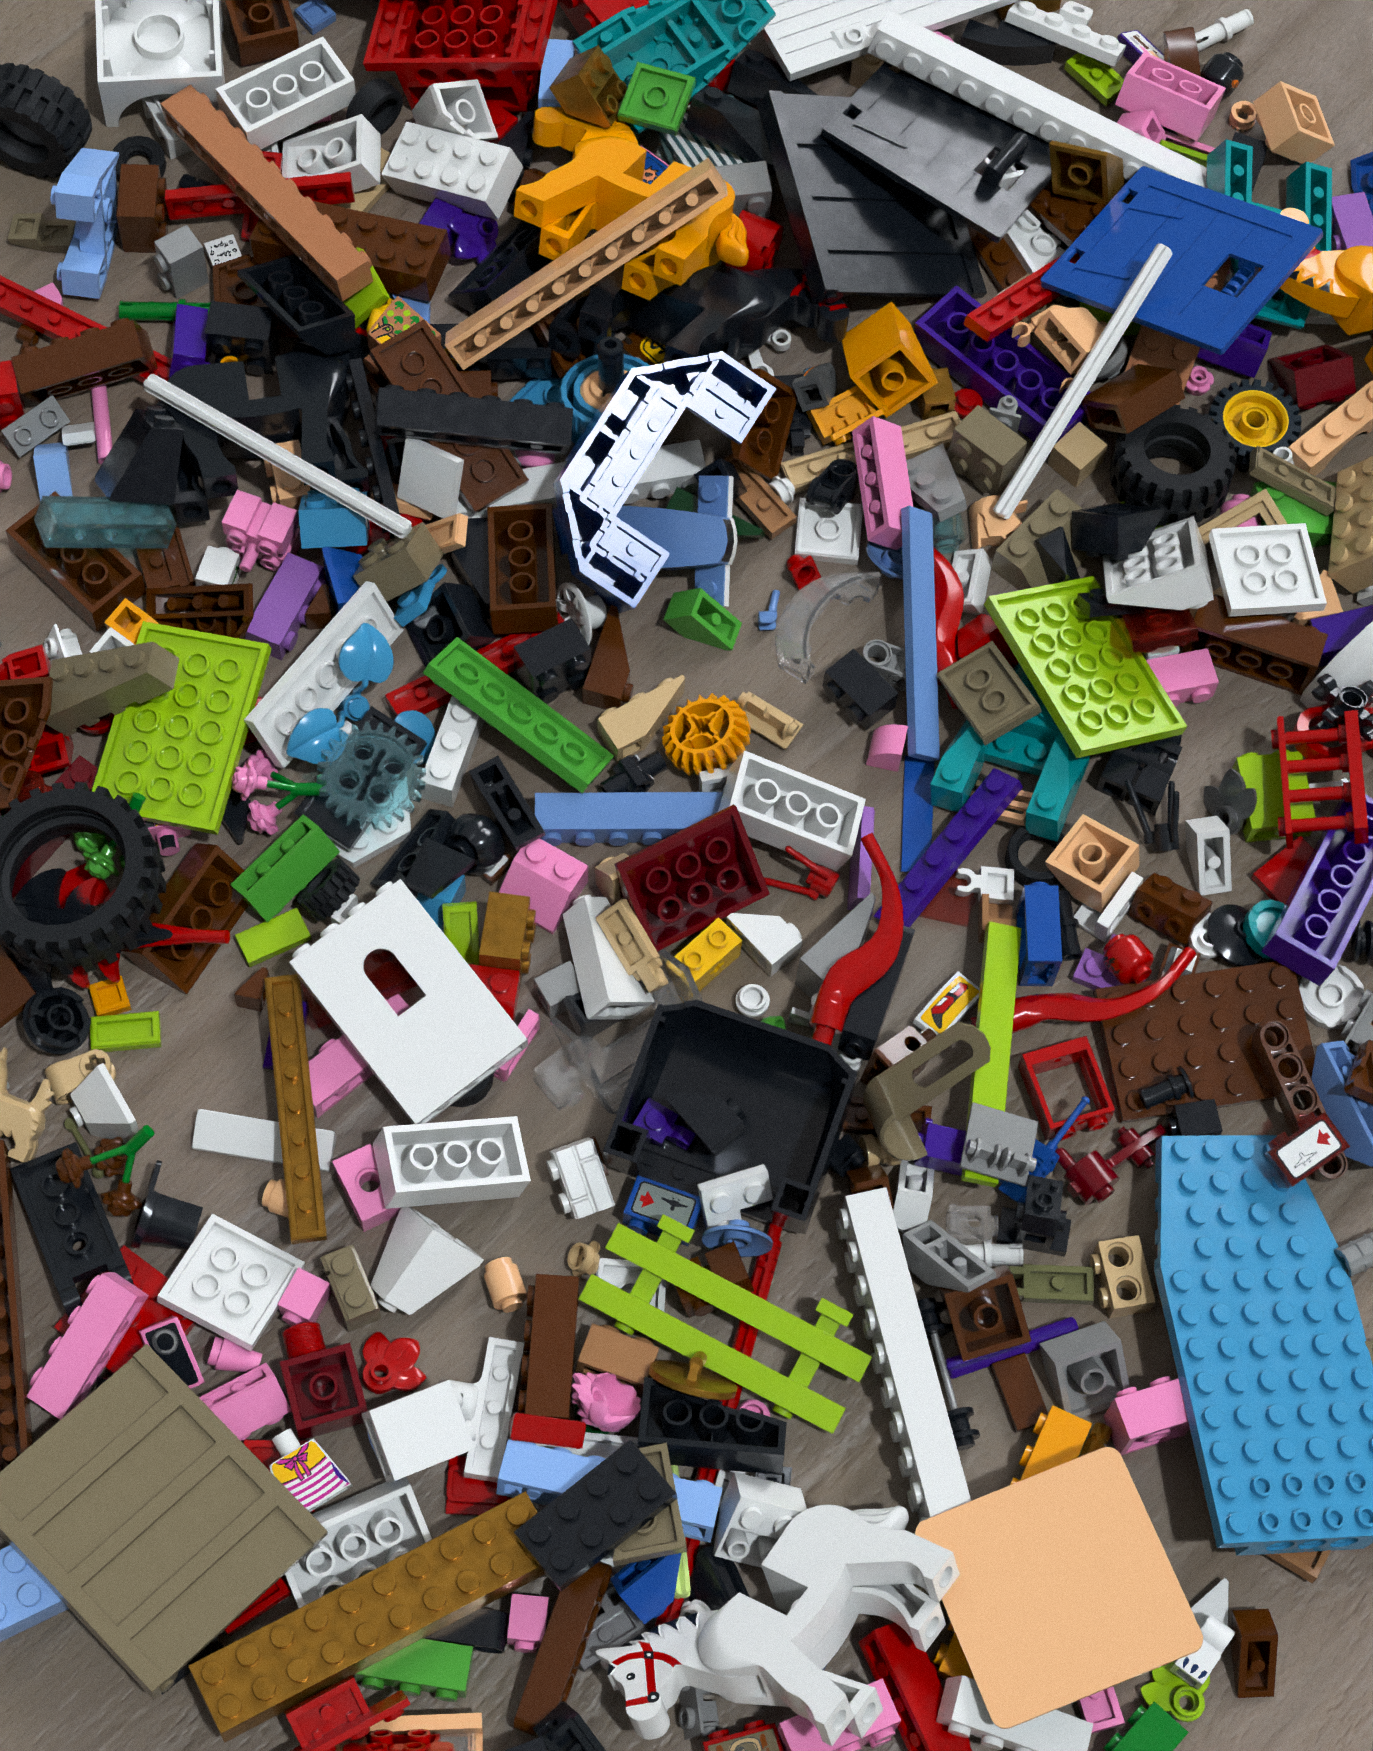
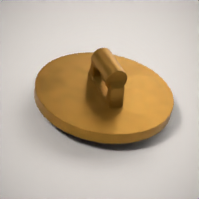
M702 1351L696 1352L690 1359L689 1364L670 1360H658L650 1364L649 1375L653 1379L671 1389L705 1399L729 1400L734 1398L737 1392L736 1384L730 1379L703 1368L707 1361V1355Z

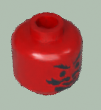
M1119 934L1112 938L1104 947L1103 964L1121 984L1133 982L1140 984L1152 973L1150 967L1154 961L1153 954L1136 935L1129 934L1125 936L1124 934Z

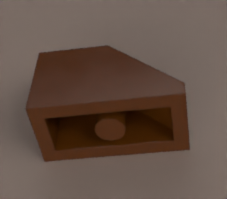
M1269 1609L1232 1610L1231 1629L1236 1633L1231 1639L1230 1644L1237 1698L1274 1697L1278 1632Z

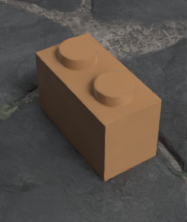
M592 1323L577 1360L576 1373L584 1375L587 1372L600 1374L588 1369L591 1368L602 1373L615 1374L621 1383L632 1385L637 1391L636 1396L642 1398L644 1377L651 1378L649 1375L650 1364L657 1361L659 1347L654 1346L646 1338H632L623 1335L618 1329L610 1325L598 1326Z

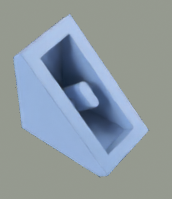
M63 442L35 446L33 459L40 502L55 491L65 501L73 500L68 446L63 445Z

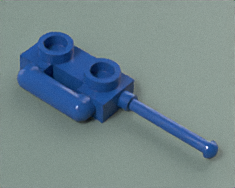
M1081 1097L1080 1103L1053 1140L1049 1141L1047 1145L1035 1139L1032 1158L1037 1159V1164L1034 1172L1029 1171V1175L1045 1178L1046 1175L1054 1170L1060 1157L1055 1152L1058 1148L1057 1145L1085 1106L1090 1104L1088 1097ZM999 1179L1000 1187L998 1189L1015 1202L1024 1203L1027 1186L1024 1187Z

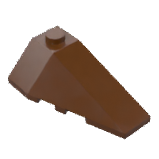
M52 677L0 680V811L11 810L8 803L17 798L51 712Z

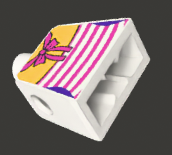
M289 1428L272 1439L282 1458L269 1465L271 1473L309 1512L353 1486L314 1438L300 1445L292 1429Z

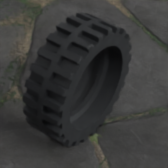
M60 782L53 783L52 791L42 793L39 787L30 790L31 798L21 803L15 798L8 803L11 810L3 817L0 815V945L8 954L13 953L21 964L29 966L31 961H33L37 969L45 973H50L52 966L58 967L62 975H72L73 967L82 966L86 972L96 970L95 963L106 959L110 965L119 960L115 953L125 946L131 951L138 945L135 937L140 931L145 934L149 933L153 927L149 919L151 913L160 914L163 904L157 894L166 893V881L161 874L166 870L164 861L159 854L160 850L136 809L132 810L127 800L120 795L113 799L107 788L97 786L95 792H92L86 783L75 782L74 789H66L64 784ZM89 832L110 837L118 845L125 861L122 879L110 899L92 914L67 924L44 925L27 920L16 908L12 897L16 876L27 858L43 844L66 834Z

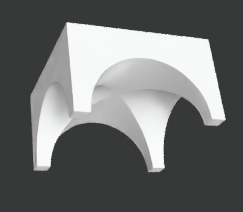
M95 0L97 79L107 127H119L120 115L133 102L153 95L176 94L190 84L199 93H205L210 99L212 106L219 110L216 88L225 84L222 50L224 19L221 0Z

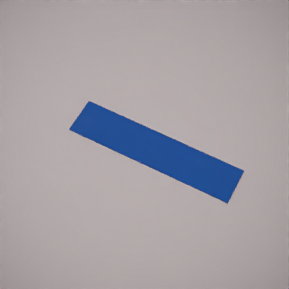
M905 756L901 872H910L932 845L933 805L931 804L930 784L934 777V762Z

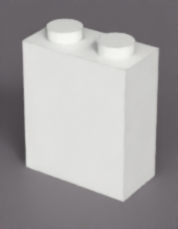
M450 1380L361 1413L386 1483L399 1480L475 1449L473 1441L476 1440L475 1431L470 1421L465 1420L460 1409L463 1406L461 1393L457 1386H452Z

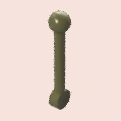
M67 1118L64 1122L65 1129L68 1132H72L85 1156L90 1155L93 1157L92 1152L78 1130L79 1127L74 1118ZM93 1164V1177L96 1179L103 1178L105 1176L104 1170H98L96 1164Z

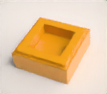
M122 975L118 983L107 979L90 984L89 990L97 1016L116 1015L132 1010Z

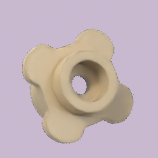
M591 1241L589 1245L579 1242L572 1246L567 1262L568 1266L572 1269L573 1276L580 1278L583 1274L591 1275L597 1272L600 1262L598 1254L600 1244L598 1242Z

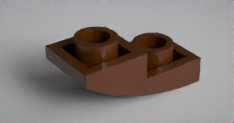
M1186 27L1164 31V61L1201 77L1194 28Z

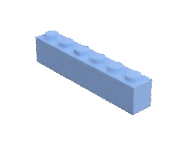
M508 1439L498 1475L496 1494L514 1498L526 1491L531 1502L547 1506L603 1462L605 1458L595 1455L585 1457L572 1454L571 1451L565 1448L556 1447L550 1449L537 1446L532 1442ZM673 1473L684 1537L711 1543L722 1488L706 1480L690 1481L682 1479Z

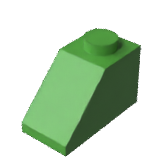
M702 588L673 593L663 619L684 638L727 651L733 650L742 622Z

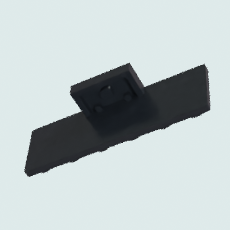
M430 324L441 334V346L445 349L446 332L458 324ZM532 326L526 328L465 370L459 364L456 366L458 371L491 370V380L560 379L552 365L551 347H542ZM615 331L611 332V336L615 337ZM587 340L581 345L586 358L598 355V343Z

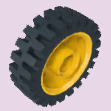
M1248 379L1241 380L1239 386L1236 382L1231 383L1228 389L1224 387L1219 395H1216L1209 409L1208 415L1213 417L1216 425L1218 423L1222 425L1227 431L1226 436L1229 435L1234 443L1236 463L1240 464L1238 471L1245 472L1247 467L1250 466L1251 451L1256 446H1260L1273 453L1279 447L1288 448L1299 438L1302 420L1301 415H1298L1299 408L1297 404L1292 405L1294 399L1290 395L1283 397L1285 390L1281 387L1273 391L1274 384L1268 381L1265 387L1261 386V380L1254 379L1252 385L1249 384Z

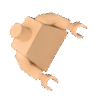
M1052 305L1032 317L1029 324L1025 322L1016 323L1012 329V338L1021 334L1018 338L1017 346L1025 347L1030 343V335L1034 332L1072 375L1074 373L1077 374L1107 323L1104 321L1098 322L1089 310L1084 307L1067 308L1060 305ZM1074 378L1064 379L1059 394L1069 387Z

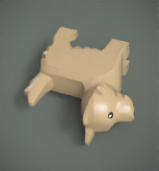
M3 1047L0 1052V1137L3 1134L6 1137L11 1135L13 1137L15 1147L9 1150L8 1157L20 1162H28V1160H33L39 1147L38 1139L45 1130L46 1118L44 1112L52 1104L49 1099L55 1094L50 1090L49 1079H43L35 1098L31 1102L9 1094L7 1091L8 1069L6 1063L8 1050Z

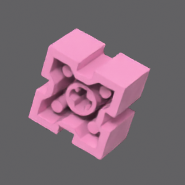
M240 490L236 491L222 520L224 534L227 535V547L238 553L240 560H242L239 565L241 570L251 572L256 560L260 559V564L263 567L277 571L287 553L296 555L301 546L297 510L274 502L270 505L262 502L260 497Z

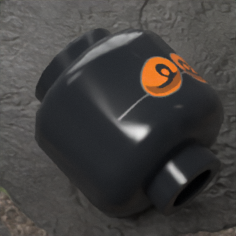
M1229 52L1214 54L1201 70V77L1225 87L1222 98H1226L1233 93L1244 78L1243 63Z

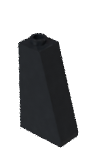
M903 926L901 945L892 966L879 980L853 1000L837 1048L838 1051L869 1061L902 975L915 929Z

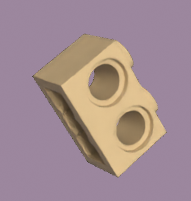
M1139 1235L1098 1242L1093 1250V1254H1090V1266L1093 1267V1275L1099 1276L1101 1287L1098 1288V1299L1101 1308L1107 1309L1108 1318L1150 1312L1155 1304V1298ZM1108 1256H1120L1125 1265L1122 1267L1114 1266L1110 1263ZM1125 1288L1129 1290L1133 1299H1121L1116 1289Z

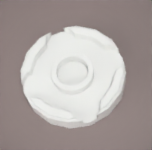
M1337 964L1335 970L1321 986L1302 977L1298 984L1306 1019L1315 1026L1328 1030L1342 1029L1350 1018L1356 1020L1363 1010L1357 1007L1365 993L1363 984L1357 975L1345 966Z

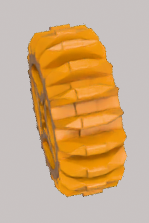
M711 693L705 699L699 694L697 701L691 702L687 699L686 706L683 708L676 706V715H669L668 724L663 726L664 736L662 737V744L668 759L671 760L678 771L683 770L688 776L694 772L699 776V773L705 770L708 773H714V769L719 767L725 770L727 768L726 765L729 763L733 764L737 759L736 756H740L746 750L745 746L750 745L749 735L751 734V727L747 721L748 718L745 711H742L735 700L730 701L725 695L717 698V696Z

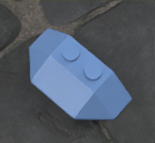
M1344 1041L1321 1043L1317 1046L1311 1080L1336 1136L1342 1144L1345 1156L1373 1167V1104L1344 1091L1356 1056L1349 1052V1047Z

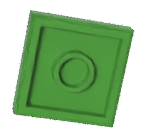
M637 62L617 114L618 120L677 136L696 85V78Z

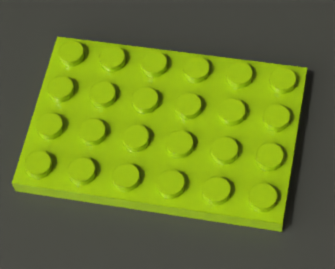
M1094 576L988 596L984 603L985 608L1076 758L1182 735L1186 730V723L1119 616L1088 617L1077 607L1078 593H1090V590L1100 588Z
M143 621L136 644L154 642L179 658L174 689L141 704L133 702L125 708V711L114 715L92 792H95L97 786H102L109 790L113 799L120 795L128 803L133 793H140L146 798L139 812L143 821L218 835L232 788V777L236 771L235 767H238L249 729L244 719L255 708L271 653V647L267 643Z

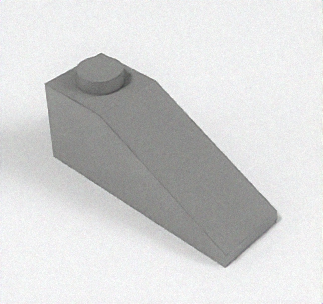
M932 1220L903 1234L904 1254L908 1269L928 1285L968 1293L996 1278V1272Z

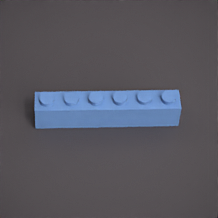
M723 792L535 793V817L546 834L540 839L552 846H558L561 843H576L579 846H591L595 843H609L613 846L643 843L644 845L651 846L717 813Z

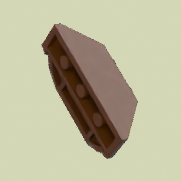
M253 583L146 588L147 614L161 625L243 639L254 617Z

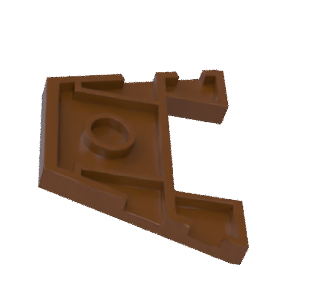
M250 254L212 266L214 301L268 307L238 277L237 270L258 265L255 263L254 256L251 257ZM275 314L278 336L300 340L301 338Z

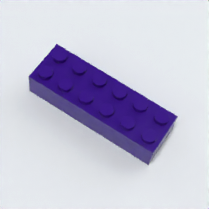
M956 285L915 322L914 333L924 354L941 368H948L951 376L967 389H972L980 394L982 401L992 408L997 409L999 400L1007 395L1013 396L1018 403L1016 414L1021 415L1018 430L1035 442L1067 390L1065 388L1059 394L1062 382L1071 376L1030 343L1025 347H1018L1017 342L1020 335L1012 338L1011 328L986 342L963 325L966 315L980 307L981 304ZM1080 403L1057 442L1078 422H1081L1084 426L1088 423L1082 403Z
M1366 794L1368 843L1355 844L1354 832H1347V829L1323 830L1261 950L1263 954L1318 986H1321L1335 970L1373 894V798ZM1341 799L1331 816L1346 815V812H1351V802H1344V799Z

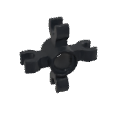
M1324 674L1318 678L1317 682L1320 685L1313 689L1311 693L1317 700L1326 701L1332 707L1326 709L1321 714L1324 719L1316 725V728L1328 729L1338 727V724H1344V711L1358 710L1360 735L1366 741L1371 742L1373 740V714H1370L1364 708L1373 703V682L1369 680L1361 688L1344 686L1340 689L1336 680L1331 675Z

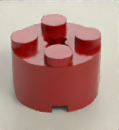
M742 210L739 218L747 231L748 262L743 267L733 266L723 261L721 264L747 272L772 268L775 262L772 258L775 250L779 251L784 226Z

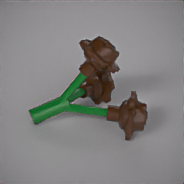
M144 1125L126 1144H123L121 1137L114 1139L103 1138L99 1142L100 1146L94 1149L95 1156L93 1157L86 1155L79 1158L69 1148H65L62 1151V1157L56 1161L58 1177L64 1184L73 1182L76 1189L80 1188L84 1171L94 1168L93 1164H96L98 1170H104V1174L108 1178L114 1175L123 1176L118 1181L117 1189L101 1193L100 1197L103 1199L102 1203L107 1205V1211L113 1216L128 1217L133 1210L140 1209L143 1205L140 1202L141 1199L131 1192L133 1182L130 1181L135 1155L155 1133L150 1126Z

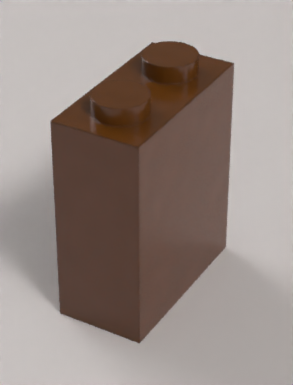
M1137 364L1086 395L1081 403L1091 428L1129 434L1185 399V395L1182 389V380L1175 369Z

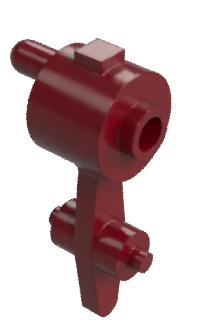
M1161 1124L1143 1136H1140L1134 1128L1127 1130L1125 1127H1122L1118 1130L1120 1137L1117 1139V1142L1123 1149L1107 1160L1096 1150L1076 1163L1066 1149L1057 1148L1055 1152L1060 1156L1058 1163L1066 1171L1063 1178L1069 1184L1066 1188L1073 1198L1079 1196L1085 1205L1095 1200L1101 1203L1115 1191L1113 1186L1119 1180L1118 1175L1114 1172L1116 1168L1130 1159L1138 1168L1144 1165L1147 1169L1151 1168L1154 1165L1151 1159L1155 1156V1153L1149 1146L1167 1133Z

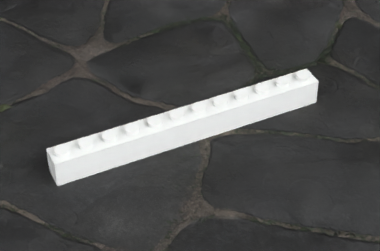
M887 10L867 53L1049 143L1051 141L1062 142L1108 152L1122 158L1124 180L1129 181L1142 166H1146L1208 188L1206 183V167L890 10Z

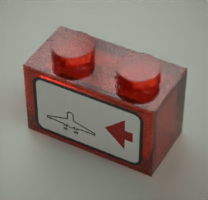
M1312 1111L1296 1123L1299 1130L1289 1137L1284 1131L1267 1143L1271 1149L1264 1153V1155L1288 1188L1293 1187L1350 1147L1325 1112L1316 1116Z

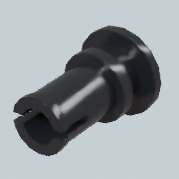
M1181 1066L1177 1067V1075L1173 1076L1170 1073L1165 1076V1080L1143 1089H1138L1139 1097L1146 1110L1173 1098L1176 1101L1180 1100L1181 1095L1185 1093L1190 1099L1194 1098L1192 1082Z

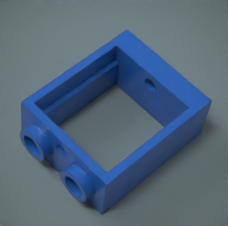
M1034 882L1024 885L1016 909V927L1022 928L1018 963L1019 986H1053L1062 964L1058 885Z

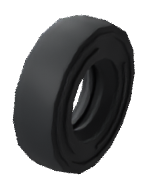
M128 137L114 147L113 152H119V158L115 166L116 179L119 182L121 164H127L131 156L138 154L147 156L150 159L149 165H159L161 178L164 176L166 169L165 153L159 143L150 137Z

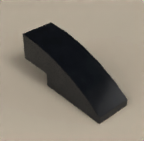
M969 19L962 34L960 45L999 65L1024 66L1052 63L1057 43L1004 20H1001L997 29Z

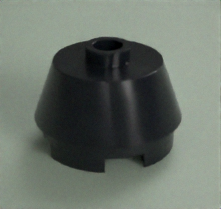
M63 987L47 988L35 993L28 1000L23 1011L24 1034L30 1045L38 1051L51 1054H66L78 1049L86 1040L91 1025V1017L89 1018L88 1012L82 1003L84 1001L82 997L76 992Z

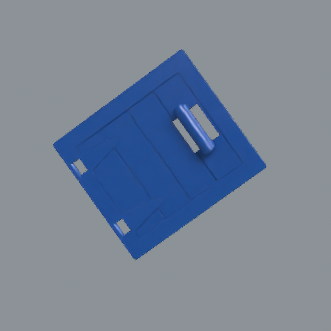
M1142 166L1043 275L1040 281L1043 288L1114 314L1155 246L1159 243L1171 249L1172 256L1132 321L1222 355L1323 238V230ZM1129 194L1134 196L1129 204L1122 202ZM1075 254H1079L1081 258L1075 264L1069 262ZM1228 257L1239 260L1238 271L1221 291L1204 286Z

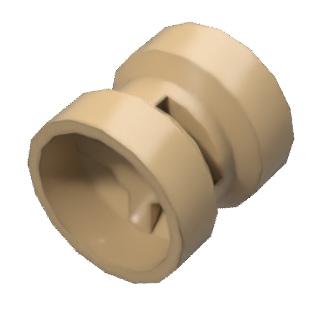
M872 1134L860 1136L859 1146L863 1149V1156L866 1158V1161L862 1164L863 1167L880 1163L888 1166L901 1164L902 1160L895 1159L885 1152L878 1137L876 1138Z

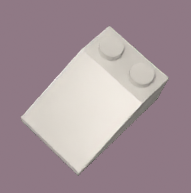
M363 114L283 141L282 176L284 178L350 172L354 193L380 184L381 134Z

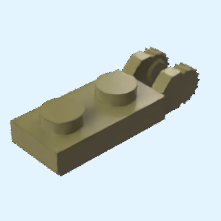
M1023 1264L1022 1267H1008L1013 1274L1014 1280L1022 1278V1288H1017L1022 1302L1092 1305L1094 1302L1093 1267Z

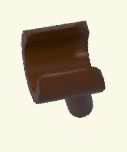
M24 324L19 327L16 339L23 343L21 350L36 346L39 342V336L36 331Z

